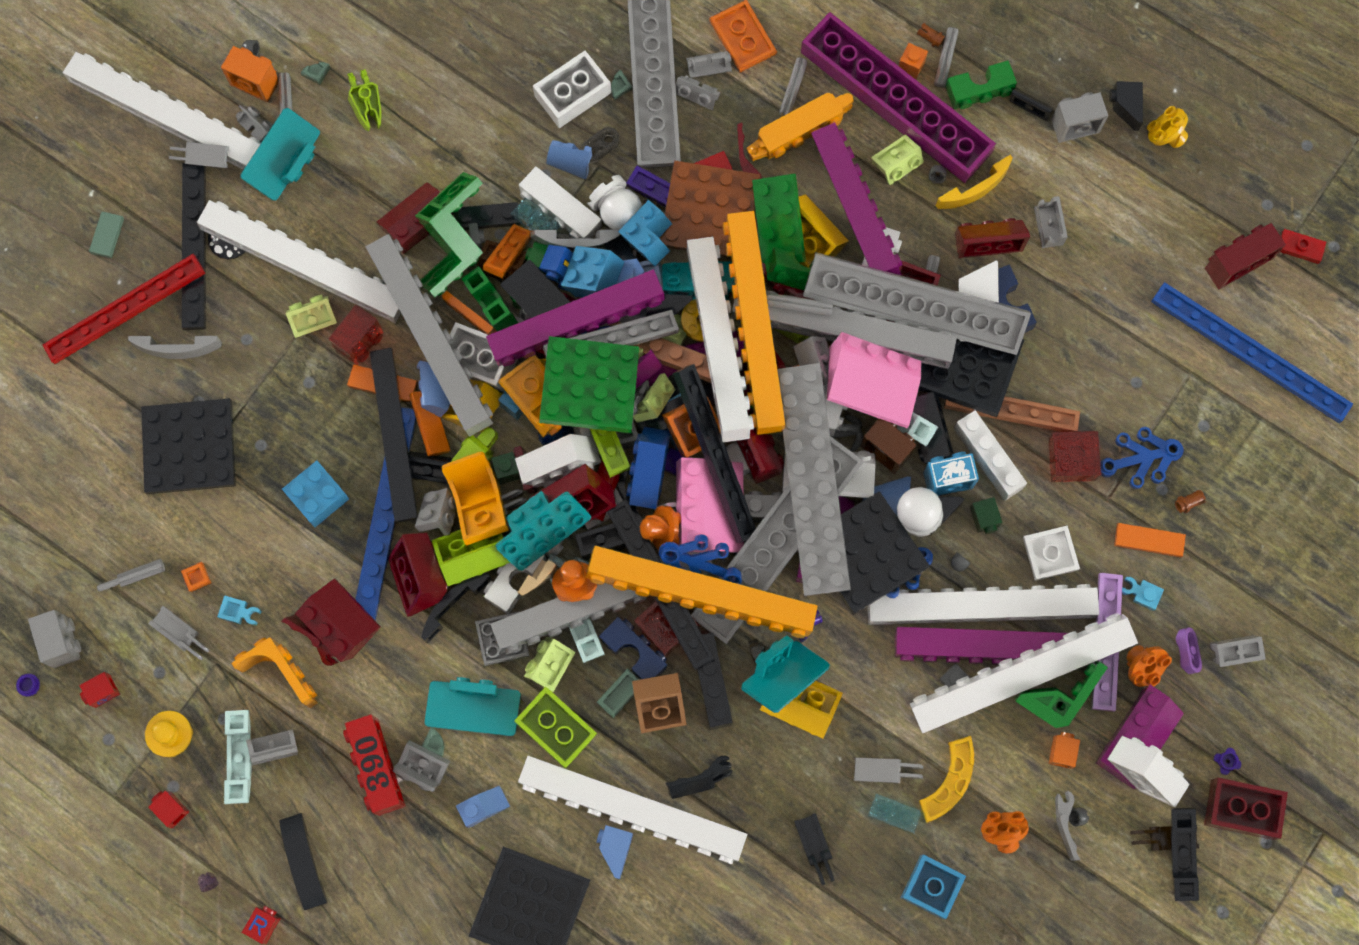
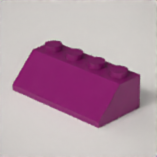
M1152 685L1144 687L1095 763L1132 789H1135L1136 787L1108 760L1122 736L1129 739L1135 737L1142 741L1145 746L1150 747V745H1153L1161 750L1184 713L1170 697Z

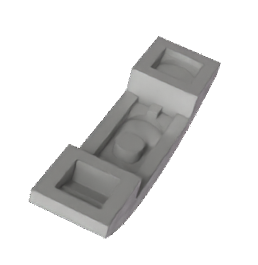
M534 230L531 232V238L547 246H563L569 250H575L576 246L594 248L603 245L621 234L618 232L619 230H598L595 232V239H557L556 230Z
M128 336V341L135 348L146 354L166 359L194 358L222 347V342L218 336H195L194 344L156 345L155 340L151 336Z

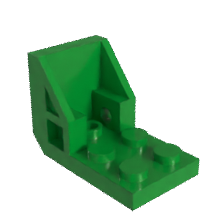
M1099 660L1088 664L1083 672L1086 675L1083 681L1080 682L1078 680L1071 689L1072 697L1056 687L1025 690L1015 696V701L1054 728L1069 726L1108 667ZM1058 702H1064L1060 708L1056 707Z

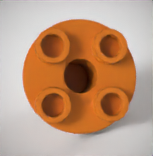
M659 506L653 515H647L640 524L641 536L645 540L653 542L658 550L666 542H674L679 545L680 513L675 512L670 506Z
M569 560L564 562L562 567L555 572L552 578V587L560 601L577 602L589 600L593 597L598 584L592 583L590 579L586 578L589 564Z
M1141 645L1134 646L1127 654V665L1130 667L1128 671L1129 680L1138 687L1156 686L1161 680V675L1171 664L1172 658L1159 646L1144 648Z
M1020 811L991 812L987 815V819L981 826L983 838L987 842L997 845L998 851L1005 854L1015 852L1019 848V841L1029 831L1028 822L1023 812Z

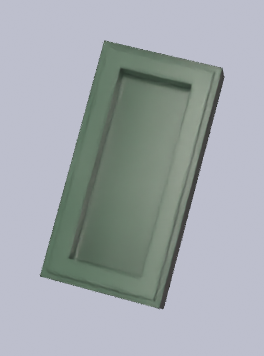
M101 211L89 249L91 254L112 259L124 221L123 216Z
M627 668L597 701V704L614 718L634 697L632 681L640 679Z

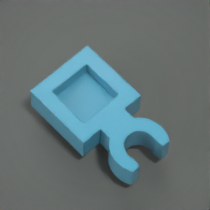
M1126 577L1124 581L1131 585V589L1128 590L1122 587V594L1135 595L1133 602L1152 611L1156 610L1164 589L1145 580H1142L1140 585H1138L1135 579Z
M224 596L217 617L240 625L242 619H245L250 625H257L258 622L251 620V614H261L262 611L256 607L246 609L248 605L246 601Z

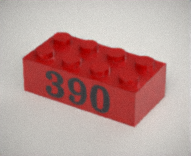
M370 714L345 723L346 730H343V734L347 744L350 743L353 752H350L353 765H357L360 774L357 775L360 787L364 788L367 794L364 797L367 810H371L372 813L380 816L406 807L396 774L393 772L394 767L378 718Z

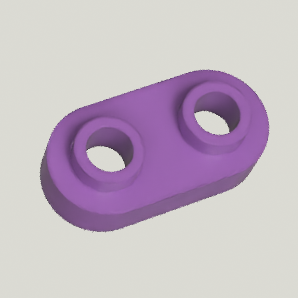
M1190 627L1180 629L1176 636V643L1180 651L1181 668L1188 674L1198 673L1202 669V661L1196 633Z

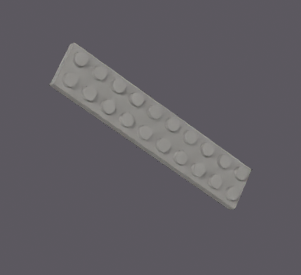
M628 0L637 164L641 168L674 166V160L681 161L670 0Z
M817 252L815 253L803 292V297L831 302L836 306L872 316L884 317L894 322L902 321L916 328L923 326L937 333L940 331L949 332L952 336L957 337V339L1015 355L1018 353L1031 312Z
M815 363L777 369L785 419L783 437L804 596L849 591L851 586L821 364Z
M830 436L839 496L864 461ZM790 484L726 568L734 567L741 572V585L767 592L798 551ZM696 608L691 614L695 621L711 633H714L725 644L730 641L744 622L741 619L729 620L725 618V615L718 613L714 615L707 614L700 608Z

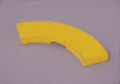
M971 736L948 743L950 766L945 780L933 794L919 800L926 823L950 811L966 792L971 781L974 766V747Z

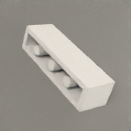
M535 166L519 184L520 196L526 202L534 203L537 206L536 209L542 215L550 216L553 219V223L559 229H566L572 239H592L595 232L602 228V220L538 167Z
M976 410L956 423L954 427L955 432L970 453H973V457L1004 501L1026 486L1027 482Z

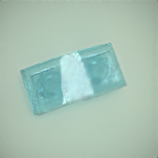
M524 198L511 212L512 216L531 232L534 230L557 231L560 227L557 220L545 214L538 205L527 198Z
M876 794L868 816L914 834L922 811Z

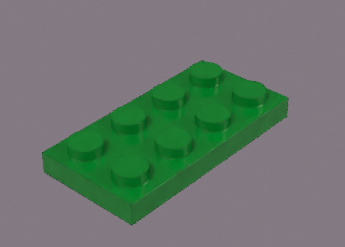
M796 174L752 180L762 262L765 264L774 247L794 252L798 263L806 262Z

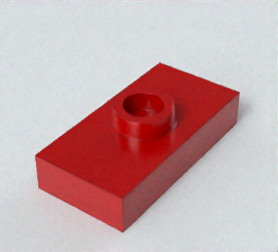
M1287 229L1282 231L1281 238L1286 245L1280 251L1281 253L1316 264L1321 262L1326 241Z

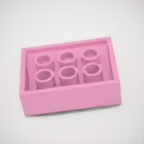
M842 332L829 347L827 400L908 428L921 380V361Z
M680 458L676 461V512H679L681 516L678 535L679 545L692 542L697 535L702 534L708 538L707 549H696L690 552H706L715 549L719 543H726L729 546V553H738L743 547L744 542L737 543L705 458ZM731 462L744 495L743 463Z

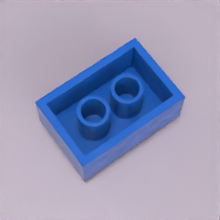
M644 427L642 434L638 433L633 448V454L635 455L631 463L630 483H628L626 496L630 497L629 505L651 509L657 508L662 491L670 431Z

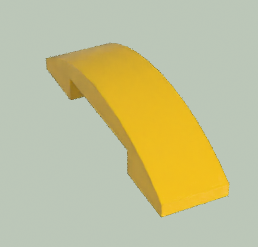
M1011 154L992 165L989 178L962 194L957 187L938 198L936 207L938 209L957 208L970 204L988 194L1005 176L1013 159Z

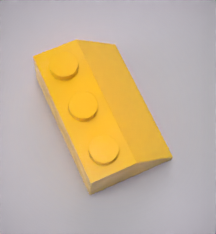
M806 194L799 196L806 262H801L800 264L809 267L816 252L835 257L849 240Z
M815 681L778 713L770 711L763 705L760 710L823 739L843 693Z

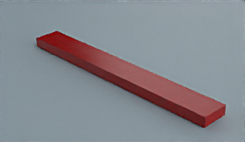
M191 254L42 344L51 362L55 365L206 273L196 255Z

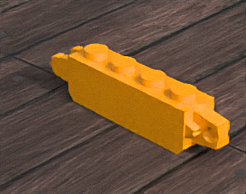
M825 93L760 128L758 140L746 148L747 154L752 161L767 157L768 160L773 157L779 158L786 153V150L792 147L797 148L806 139L813 138L812 132L834 122L838 126L842 122L843 114L850 111L853 107V95L844 93V95L835 98L833 94Z

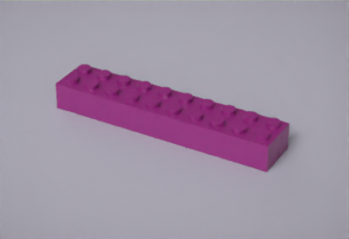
M831 12L802 41L801 53L899 132L903 135L906 134L923 151L966 184L993 153L996 145L993 140Z

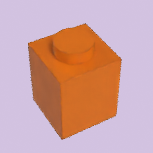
M908 43L900 59L899 67L917 80L925 64L928 51Z
M1061 732L1060 735L1054 736L1049 764L1068 769L1075 768L1080 740L1075 739L1074 734Z

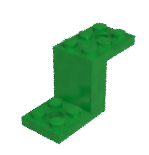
M462 172L415 215L447 254L420 279L423 285L420 287V290L433 297L442 295L447 290V286L452 281L461 278L463 271L468 266L476 264L479 256L483 254L451 214L458 211L468 197H473L478 193L479 187L483 183L476 176Z

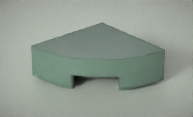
M319 62L318 64L306 66L301 71V75L321 85L331 67L328 63Z
M621 70L615 74L611 83V93L614 100L632 90V85Z
M431 727L422 747L443 757L445 750L443 738Z

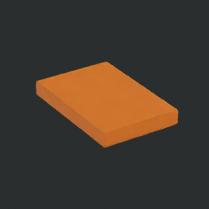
M747 0L709 18L712 27L726 51L730 53L731 59L739 73L777 54L776 48Z

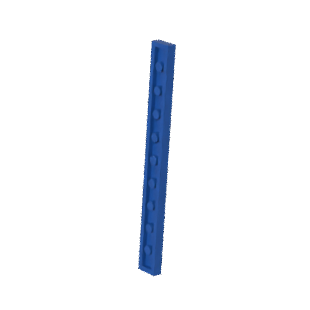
M1163 283L1151 302L1337 423L1340 424L1353 406V403L1167 283Z
M402 408L409 453L417 419L413 409ZM385 458L355 599L375 621L396 523Z

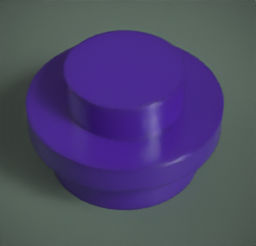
M33 674L20 676L16 683L18 693L25 697L35 695L40 688V681Z

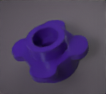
M1227 748L1226 752L1222 754L1217 753L1214 756V761L1219 764L1220 772L1223 775H1228L1233 769L1238 770L1241 768V761H1239L1233 748Z

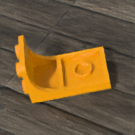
M534 355L507 373L498 382L544 438L549 433L551 436L555 435L562 429V425L539 423L545 366Z
M477 452L444 464L442 472L451 488L456 503L465 545L467 546L509 531L499 482L484 452Z
M264 637L254 644L255 647L248 652L243 651L235 656V661L231 663L235 669L243 673L258 663L265 661L275 662L304 705L312 708L318 704L315 699L318 696L316 691L310 684L303 681L305 675L300 667L296 666L294 662L291 663L290 660L293 657L289 650L271 637L268 639Z

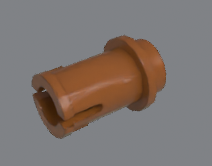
M923 23L917 35L932 43V47L936 46L939 48L945 39V36L942 35L943 32L939 33L926 25V23Z
M1197 490L1185 497H1178L1175 501V506L1180 513H1188L1193 507L1204 504L1206 498L1201 490Z

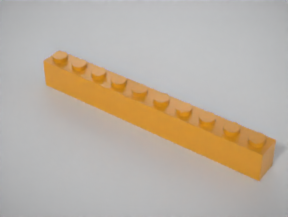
M754 211L727 214V221L723 222L724 236L728 235L729 243H726L727 257L731 256L732 264H729L730 278L734 277L735 285H732L733 299L737 298L738 306H735L736 320L741 322V328H738L739 341L744 343V349H741L742 363L747 364V371H744L746 384L750 385V392L747 393L750 406H753L754 413L750 414V416L753 418L757 435L783 432L785 429V419Z
M594 546L586 578L595 584L613 585V588L621 591L629 589L635 591L637 595L644 597L649 595L658 597V600L666 603L674 601L680 603V606L684 608H700L707 614H722L729 620L741 619L747 621V624L751 626H767L774 632L786 631L796 638H805L812 633L818 605L599 546Z

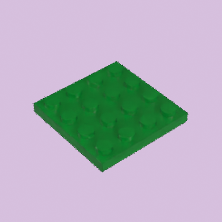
M549 336L539 423L631 433L639 347Z

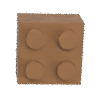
M678 673L632 681L641 733L687 725Z

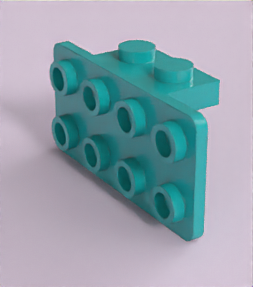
M283 109L243 169L240 178L270 200H277L287 184L293 181L297 182L303 174L301 169L304 164L308 165L315 155L312 153L315 149L313 144L319 137L320 131L291 109Z
M718 261V263L723 264L724 276H721L722 282L726 281L727 295H725V300H729L732 285H735L734 277L730 278L729 264H732V261ZM671 262L662 265L663 290L694 292L689 262Z
M540 491L506 517L512 532L496 544V548L519 571H522L591 519V515L569 492L562 493L550 503L547 495Z
M786 635L780 641L776 640L769 650L758 655L755 673L742 683L741 689L770 711L778 713L829 669L830 664L800 642L794 641Z
M457 677L456 681L450 680V683L432 681L429 686L424 723L427 727L514 736L517 729V724L514 720L519 714L521 693L518 690L498 688L490 680H480L479 683H472L469 678Z

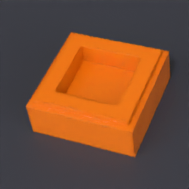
M203 562L181 571L189 592L196 591L212 583Z

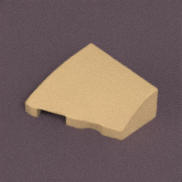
M541 560L533 575L527 576L517 593L523 596L549 582L558 570L557 565L550 560L547 562Z

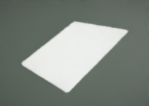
M994 261L960 278L959 292L999 303L998 261Z

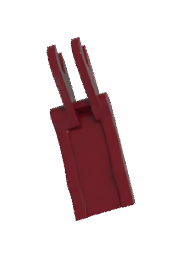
M741 122L737 124L739 160L742 171L760 174L745 158L743 148L745 136L742 132L743 123Z
M296 614L286 617L281 621L289 625L291 630L298 631L311 640L312 645L317 647L320 658L325 665L332 666L338 663L331 657L335 656Z

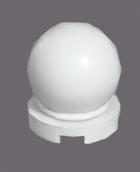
M615 175L611 177L612 182L607 185L601 183L589 197L591 201L587 204L593 211H600V217L605 225L613 230H620L642 207V203L634 192L625 189L626 181L620 175Z
M924 487L912 488L906 491L898 501V519L910 535L918 537L928 536L942 523V502L938 495L930 489Z

